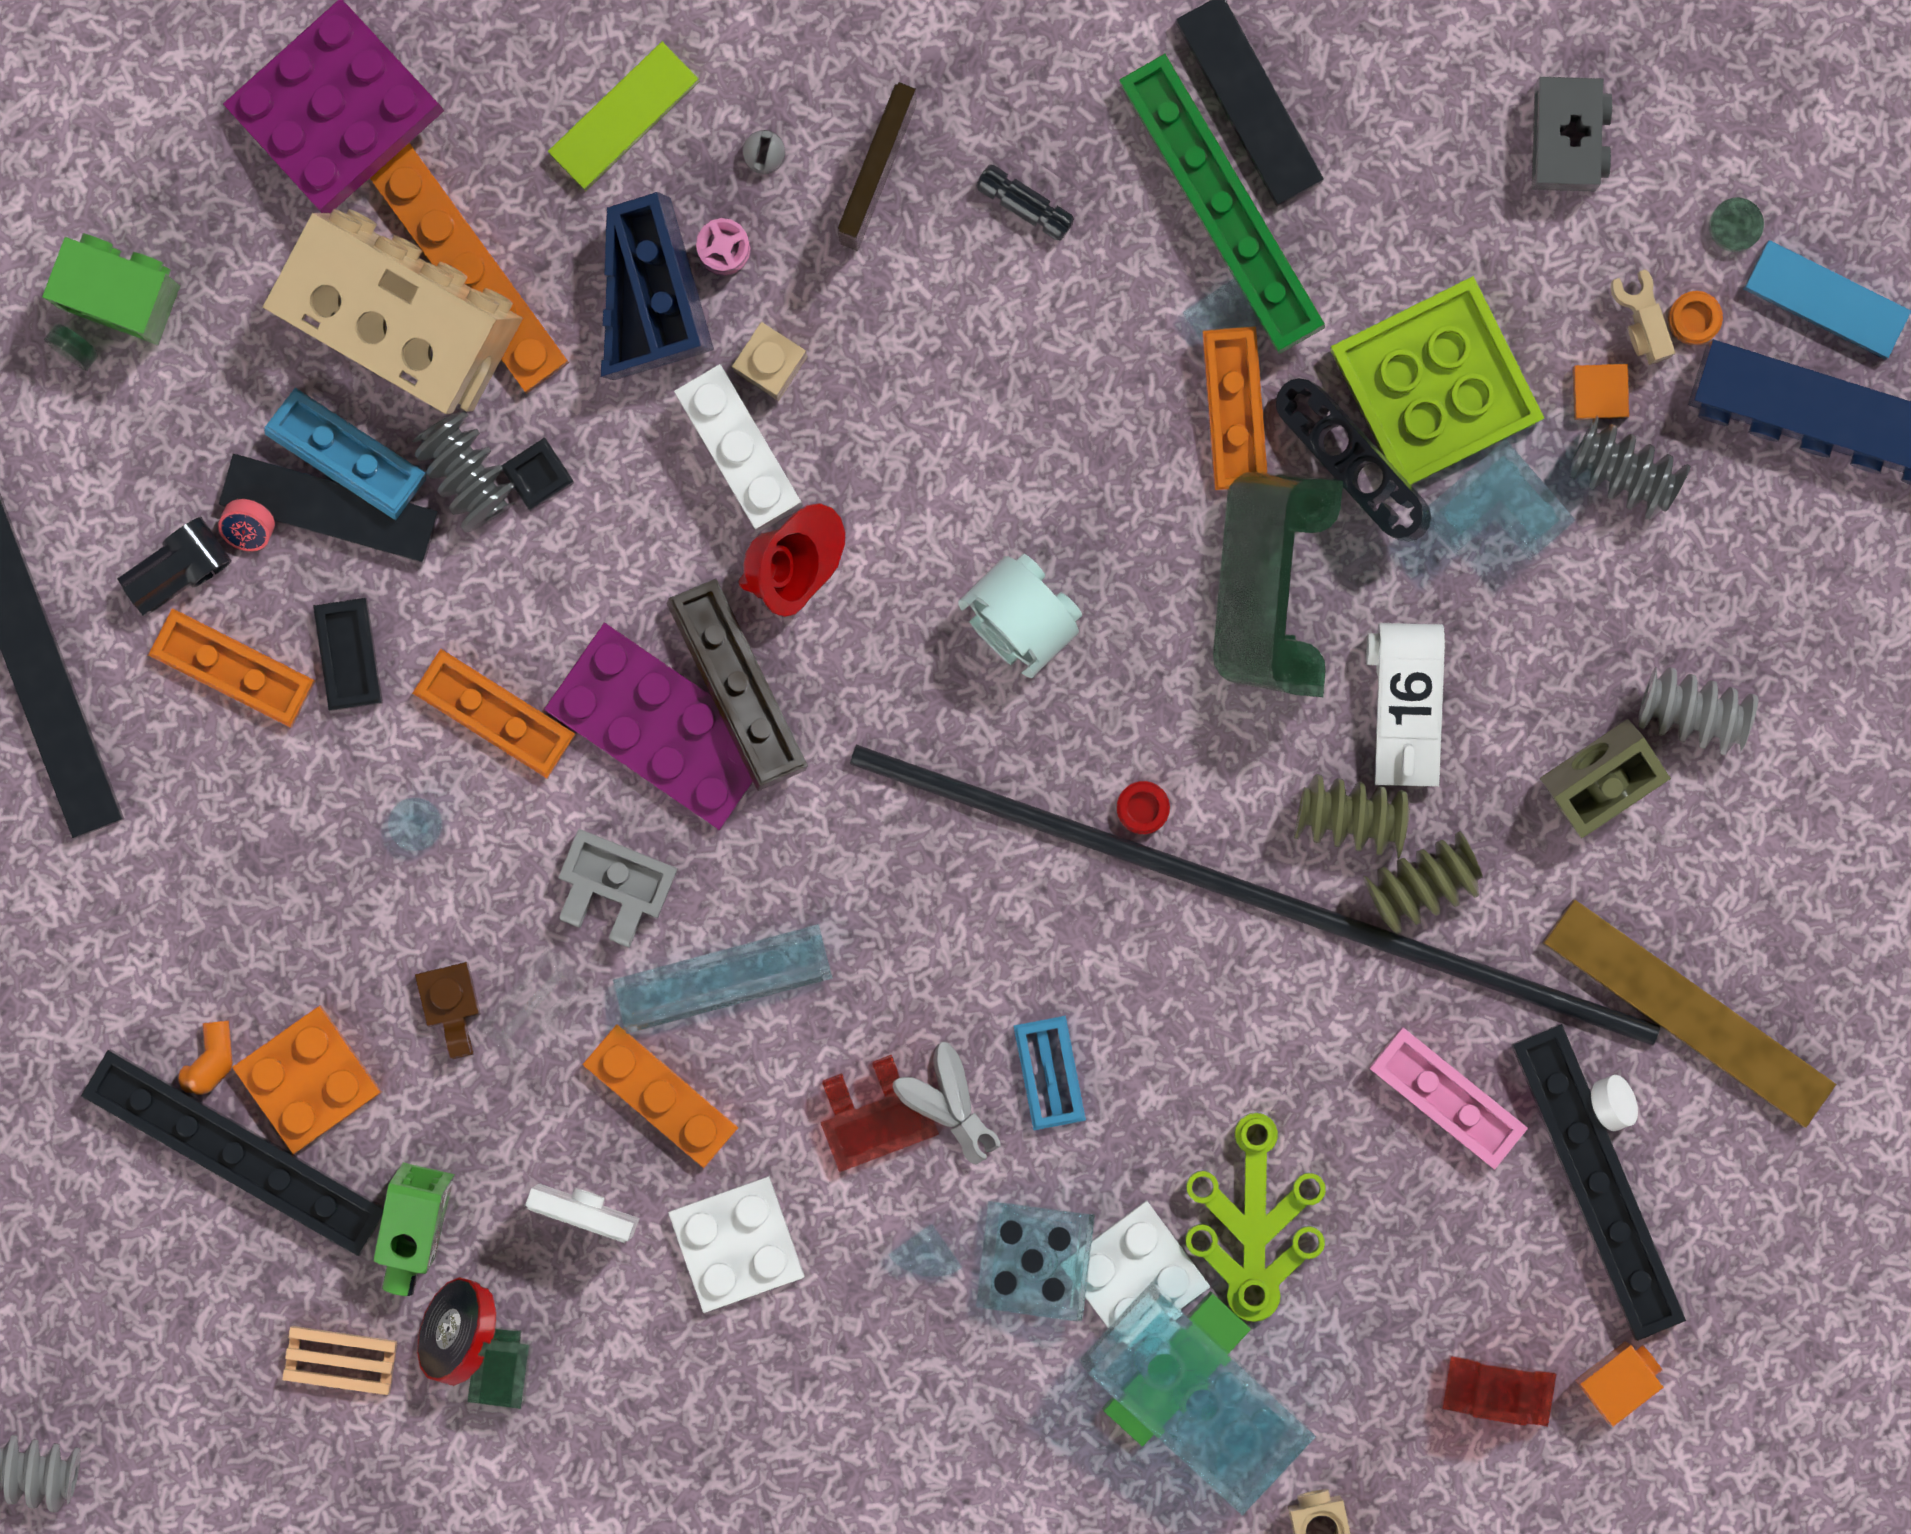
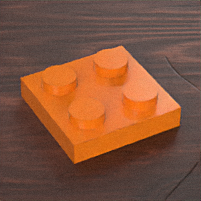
M321 1005L232 1067L292 1154H296L382 1093Z

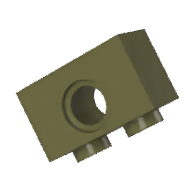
M1626 719L1540 777L1549 794L1581 839L1671 779L1643 735L1629 719Z

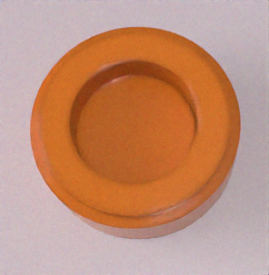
M1690 291L1681 295L1671 305L1668 313V325L1672 334L1679 341L1688 345H1701L1710 341L1719 332L1723 322L1720 304L1713 296L1703 291Z

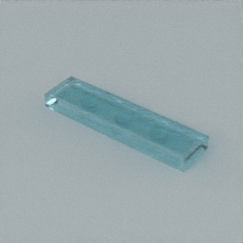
M819 924L620 977L613 979L624 1028L626 1033L629 1034L833 979L821 930Z

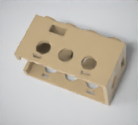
M333 209L332 213H312L262 308L444 414H452L457 404H460V408L466 412L474 411L523 320L522 317L510 311L513 303L493 290L485 288L483 292L470 288L464 284L467 276L446 263L439 262L435 266L419 258L422 250L413 243L395 235L391 240L375 233L374 229L377 224L354 210L348 209L347 213L337 209ZM307 315L319 322V327L317 328L304 320L305 316ZM431 348H432V351H433V358H431V355H430V349H431ZM405 372L417 379L416 385L401 377L402 373Z

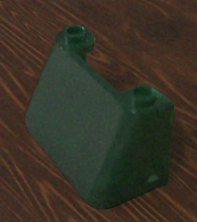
M1252 471L1241 474L1231 483L1226 501L1213 645L1214 666L1218 673L1227 681L1292 695L1323 698L1326 669L1322 654L1312 644L1296 640L1294 634H1285L1295 532H1322L1334 524L1338 519L1341 509L1343 481L1330 477Z

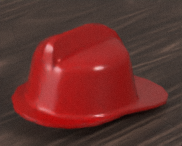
M821 503L806 505L794 513L779 530L758 535L750 542L746 550L743 564L744 573L738 580L739 586L743 590L763 599L765 605L774 614L782 617L797 614L838 568L845 547L846 534L841 517L832 507Z

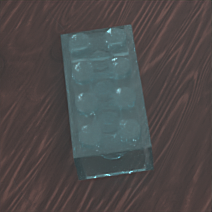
M1153 1282L1146 1287L1079 1359L1086 1372L1242 1516L1316 1438L1301 1418Z

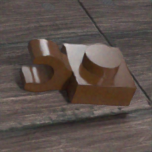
M464 962L415 974L426 1024L428 1027L443 1024L450 1059L453 1058L454 1060L474 1055L466 1018L480 1015L481 1013L469 963Z

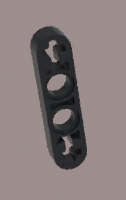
M1301 378L1285 383L1277 394L1276 409L1287 426L1383 532L1392 538L1405 542L1414 541L1422 537L1430 526L1431 512L1426 501L1323 388ZM1301 393L1308 397L1312 394L1307 403L1317 415L1324 418L1315 423L1309 416L1297 411L1293 414L1298 407L1294 400L1296 395ZM1340 426L1345 428L1348 433V445L1342 453L1332 456L1324 448V439L1329 430ZM1377 464L1382 470V483L1374 492L1364 493L1358 486V475L1365 466ZM1391 496L1398 504L1408 509L1414 506L1409 514L1413 520L1411 526L1406 527L1401 524L1395 526L1399 516L1390 505L1383 503V501Z

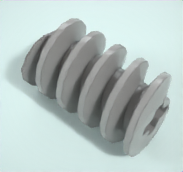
M1655 666L1642 698L1639 711V728L1644 729L1651 719L1656 717L1659 720V734L1664 736L1675 723L1679 725V741L1685 742L1691 733L1696 730L1699 731V747L1705 749L1714 737H1718L1720 741V754L1725 756L1735 743L1740 745V752L1746 745L1755 719L1759 699L1755 694H1748L1739 705L1738 691L1733 687H1728L1718 699L1717 682L1708 681L1698 692L1696 675L1688 674L1678 686L1675 668L1668 667L1657 679V667Z
M12 1435L4 1449L0 1448V1492L4 1488L7 1504H16L25 1492L28 1508H37L45 1495L49 1512H58L66 1499L68 1505L73 1497L77 1483L81 1449L75 1447L67 1461L61 1460L60 1444L54 1443L46 1457L40 1456L39 1440L33 1439L25 1453L19 1452L18 1436Z

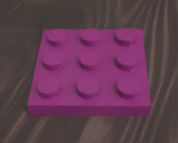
M337 0L223 103L228 111L321 213H332L333 209L341 205L444 112L440 104L344 0Z

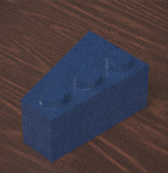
M655 192L607 207L604 275L607 276L606 308L603 309L602 324L605 327L604 360H601V377L618 380L713 351L714 347L671 198Z

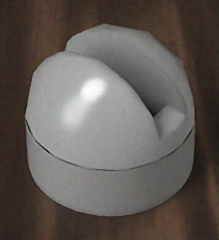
M768 130L752 133L746 139L743 146L745 163L751 167L752 171L759 174L775 172L781 167L785 159L783 141L777 134ZM762 137L771 139L765 164L756 162Z

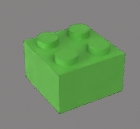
M85 233L82 234L80 242L64 237L42 297L58 309L159 345L180 289V285L169 277L171 269L163 266V262L137 252L132 253L130 260L119 257L121 251L113 248V244Z

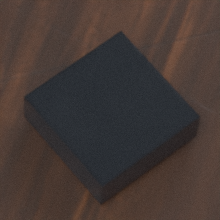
M545 437L501 465L504 473L512 482L530 512L575 483Z

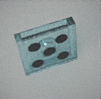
M988 1201L976 1307L1062 1320L1082 1321L1095 1214Z

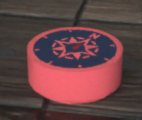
M237 499L228 503L218 522V530L222 538L231 546L243 551L263 549L268 544L275 527L272 514L263 505L247 499Z

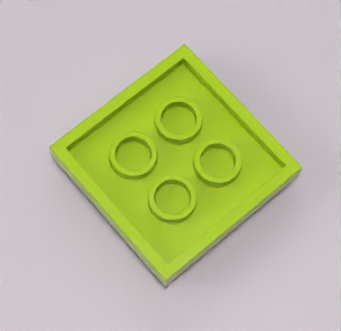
M1474 276L1329 348L1381 453L1410 485L1545 419Z

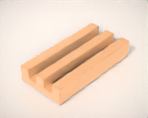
M297 1326L290 1327L289 1345L285 1358L286 1366L283 1371L282 1380L383 1395L390 1394L397 1341ZM301 1340L385 1351L384 1359L379 1361L300 1349ZM298 1361L380 1372L381 1379L380 1381L302 1371L297 1370Z

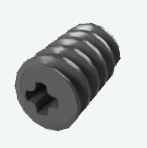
M462 411L435 423L419 434L412 442L423 441L415 452V456L419 461L434 459L426 471L429 478L436 479L446 476L438 488L439 494L442 497L458 494L449 507L452 514L469 512L460 525L466 533L487 524L510 509L515 502L507 504L505 501L514 488L512 482L497 486L493 482L503 470L501 465L486 468L482 465L491 453V449L489 447L472 449L471 444L480 434L478 429L461 432L459 429L469 416L466 411Z
M1597 415L1572 458L1570 478L1575 480L1584 471H1591L1590 489L1594 490L1603 481H1609L1607 498L1613 500L1623 490L1627 491L1626 508L1630 511L1642 500L1646 501L1645 519L1649 521L1661 510L1666 512L1682 488L1691 466L1686 464L1672 474L1673 456L1666 454L1654 464L1655 446L1647 444L1638 453H1634L1636 436L1628 434L1619 443H1616L1617 426L1613 423L1609 424L1600 433H1597Z

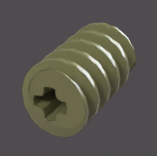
M1315 774L1309 785L1304 787L1294 839H1299L1305 827L1311 826L1315 843H1320L1326 831L1332 830L1335 847H1341L1347 835L1353 834L1356 851H1362L1368 839L1373 838L1377 855L1382 856L1389 843L1394 842L1397 858L1399 859L1406 838L1410 813L1407 793L1402 790L1398 791L1391 804H1389L1385 787L1379 786L1369 800L1367 799L1364 783L1358 782L1348 796L1346 795L1343 779H1335L1330 789L1325 791L1322 775Z
M1461 831L1455 833V850L1444 840L1435 842L1436 859L1424 849L1416 851L1417 868H1414L1405 858L1397 860L1398 877H1395L1386 867L1377 869L1378 886L1366 876H1363L1380 916L1396 934L1402 932L1401 915L1405 914L1415 925L1421 923L1420 907L1423 905L1435 916L1439 915V898L1442 896L1454 907L1460 905L1459 889L1462 887L1474 898L1479 896L1478 880L1483 878L1476 857Z

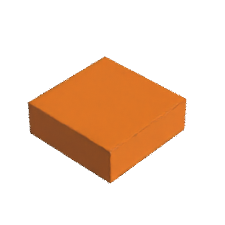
M1628 364L1573 366L1574 420H1594L1597 415L1598 419L1629 418Z

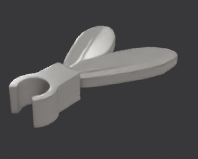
M941 1042L937 1045L933 1058L940 1091L913 1077H901L894 1080L893 1089L899 1099L909 1108L940 1124L953 1127L951 1131L961 1144L964 1156L970 1163L976 1165L986 1160V1154L980 1151L977 1141L979 1140L984 1144L986 1152H992L1001 1147L1000 1140L993 1131L985 1127L975 1113L971 1114L970 1096L961 1059L948 1042Z

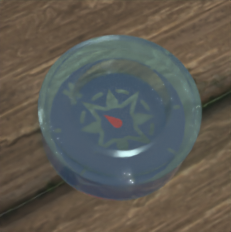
M408 798L399 802L393 808L389 816L388 827L391 837L400 847L411 851H421L430 848L438 841L443 829V819L438 808L430 801L422 798Z

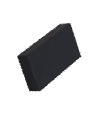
M367 598L313 605L328 710L335 711L383 703Z

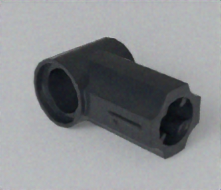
M198 517L177 529L162 542V548L117 578L122 589L142 616L146 617L189 586L194 588L203 584L214 576L211 571L216 575L231 563L232 560L202 517Z

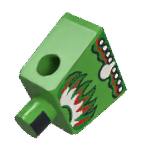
M403 1162L389 1182L374 1255V1262L387 1266L382 1285L384 1291L395 1295L412 1296L418 1273L426 1274L436 1257L455 1174ZM403 1234L411 1236L415 1242L408 1241Z

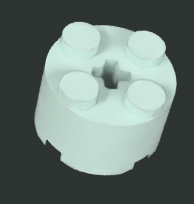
M1022 554L1017 560L1004 556L959 599L958 605L962 611L970 605L976 615L969 623L976 632L1008 664L1011 665L1017 659H1020L1028 665L1021 673L1029 678H1033L1079 633L1076 621L1082 617V613L1077 605L1064 593L1060 592L1057 596L1052 593L1042 582L1045 578V573L1029 556Z

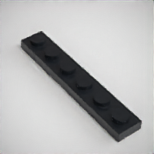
M1555 1025L1512 1043L1513 1051L1634 1340L1639 1341L1686 1321L1606 1127L1600 1123L1594 1112L1590 1089L1563 1025Z
M111 1049L105 1053L81 1097L356 1256L361 1255L382 1219L383 1206Z

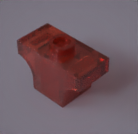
M1449 1355L1441 1408L1468 1414L1474 1418L1523 1426L1533 1424L1548 1427L1557 1374L1551 1371Z

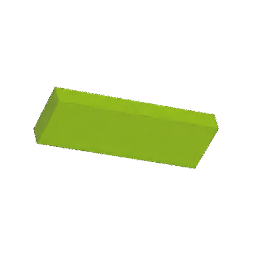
M661 41L548 150V153L586 192L700 82L699 78Z

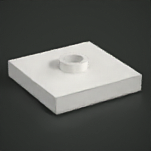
M537 1184L531 1188L525 1205L528 1207L527 1210L623 1243L629 1241L634 1236L640 1219L603 1206L604 1197L578 1188H574L571 1195L542 1184Z

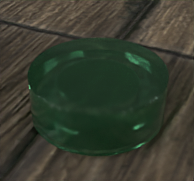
M1740 197L1723 201L1712 212L1709 220V232L1713 241L1720 248L1730 252H1741L1752 247L1760 239L1764 229V219L1760 209L1752 201Z
M55 324L44 338V341L53 350L84 371H88L98 357L97 350L91 344L62 324Z

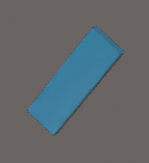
M1771 240L1766 242L1743 290L1884 360L1889 358L1911 314V310Z
M297 388L293 389L264 427L266 436L394 520H397L426 481V473Z

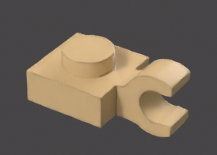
M1644 269L1637 273L1641 284L1639 294L1630 295L1626 293L1620 278L1614 279L1611 282V293L1618 304L1628 307L1633 311L1634 314L1632 316L1635 324L1628 326L1633 348L1637 356L1645 354L1648 364L1652 365L1667 360L1676 353L1659 303L1656 304L1654 298L1653 279L1650 273Z

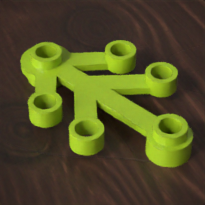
M1255 1112L1243 1116L1236 1124L1234 1131L1237 1145L1245 1152L1244 1214L1221 1192L1217 1179L1210 1172L1196 1171L1189 1176L1186 1183V1190L1190 1198L1195 1202L1204 1203L1244 1245L1243 1268L1218 1245L1217 1234L1210 1226L1205 1224L1194 1225L1187 1231L1185 1236L1188 1250L1195 1256L1203 1257L1229 1284L1227 1300L1232 1311L1238 1317L1252 1322L1270 1317L1280 1303L1279 1285L1306 1259L1316 1258L1324 1250L1325 1239L1323 1234L1315 1227L1303 1226L1294 1233L1292 1245L1265 1268V1246L1307 1205L1319 1203L1324 1198L1326 1186L1321 1177L1314 1173H1303L1295 1179L1293 1189L1266 1214L1267 1152L1275 1146L1278 1139V1130L1270 1117ZM1254 1124L1264 1126L1267 1132L1265 1141L1259 1145L1251 1144L1246 1135L1249 1127ZM1199 1177H1207L1212 1182V1191L1206 1197H1199L1193 1193V1182ZM1305 1179H1314L1319 1185V1192L1312 1199H1305L1300 1195L1299 1186ZM1199 1230L1209 1232L1212 1239L1209 1248L1203 1251L1195 1249L1191 1243L1193 1234ZM1311 1232L1317 1236L1318 1246L1312 1252H1303L1299 1248L1298 1240L1302 1234ZM1251 1285H1258L1264 1291V1298L1257 1305H1250L1244 1299V1292Z

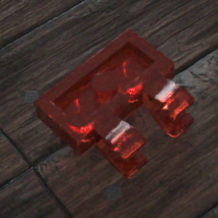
M892 1054L872 1061L885 1097L855 1108L842 1073L822 1080L835 1116L824 1119L820 1123L839 1172L939 1135L934 1120L909 1108L894 1092L893 1082L901 1077Z

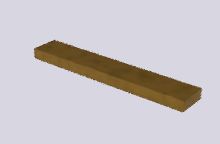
M1575 899L1572 900L1543 941V944L1804 1128H1807L1837 1085Z

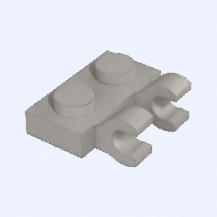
M578 828L558 877L560 880L572 884L559 919L581 928L594 893L620 903L622 906L609 939L630 948L643 913L657 919L659 918L678 868Z

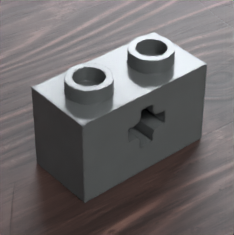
M1539 77L1534 84L1531 190L1595 192L1601 185V178H1609L1611 148L1610 146H1602V125L1611 124L1612 94L1603 93V78ZM1570 122L1576 123L1577 132L1585 133V137L1581 138L1576 147H1570L1569 137L1560 135V132H1563Z

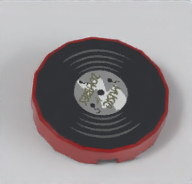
M458 1277L447 1282L434 1295L425 1311L419 1330L417 1346L420 1369L428 1379L455 1386L468 1380L480 1368L484 1357L478 1354L484 1342L491 1343L496 1325L494 1298L488 1288L482 1287L478 1282Z

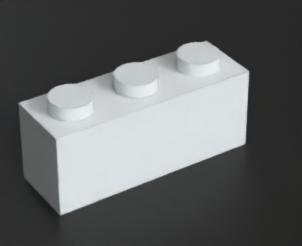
M721 364L674 391L757 534L803 507L801 500Z

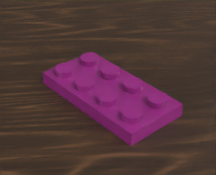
M605 622L544 709L718 830H721L753 783L711 695Z

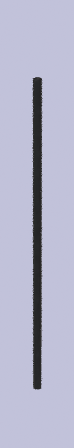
M856 744L852 754L850 765L1637 1041L1653 1046L1658 1037L1660 1026L869 748Z

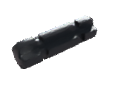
M989 164L977 181L976 187L978 191L992 200L995 197L1001 200L1000 205L1033 226L1037 224L1043 226L1042 231L1055 240L1061 241L1073 225L1074 217L1072 214L1058 205L1054 209L1050 206V200L1017 179L1010 181L1007 179L1008 174L995 165Z

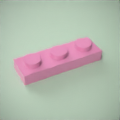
M1404 1027L1400 1028L1368 1068L1494 1170L1528 1129V1127Z

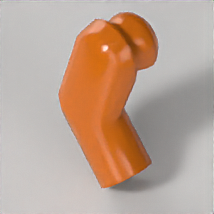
M229 1021L202 1023L205 1051L191 1066H183L178 1074V1083L186 1093L203 1095L211 1092L230 1072L233 1060Z

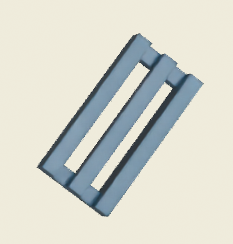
M1066 1015L1013 1025L1033 1130L1085 1121V1112ZM1055 1028L1058 1030L1073 1112L1064 1114L1062 1112L1047 1030ZM1035 1032L1037 1034L1052 1116L1043 1118L1026 1034Z

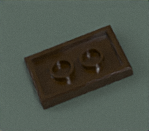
M900 82L894 85L837 228L839 241L843 246L856 251L860 248L916 108V88Z

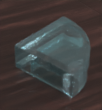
M932 1223L888 1253L898 1266L921 1276H945L962 1268V1265Z

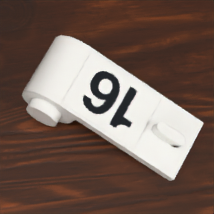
M1379 623L1377 633H1368L1367 665H1376L1378 676L1375 785L1439 787L1445 649L1444 626L1442 624Z

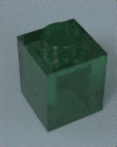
M495 1327L491 1343L484 1342L478 1354L483 1356L484 1359L480 1368L470 1378L468 1402L518 1409L525 1405L533 1341L521 1340L522 1330Z

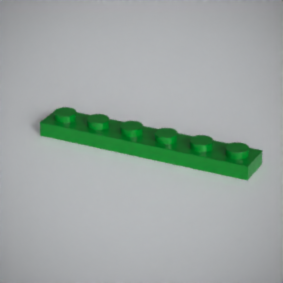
M1164 53L1119 79L1123 91L1278 354L1285 352L1325 329L1324 321L1166 54Z

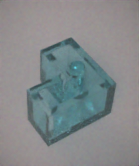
M1506 439L1429 505L1431 512L1430 526L1454 554L1495 520L1527 558L1530 559L1576 521Z

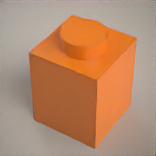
M1626 1341L1575 1379L1576 1383L1602 1417L1613 1427L1664 1388L1656 1378V1375L1662 1371V1368L1644 1345L1635 1350Z

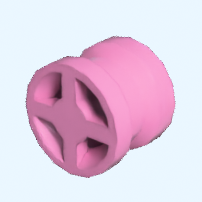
M719 218L711 220L702 227L697 236L696 248L700 261L707 270L716 275L727 276L735 274L745 266L749 259L751 248L747 233L740 224L731 219Z

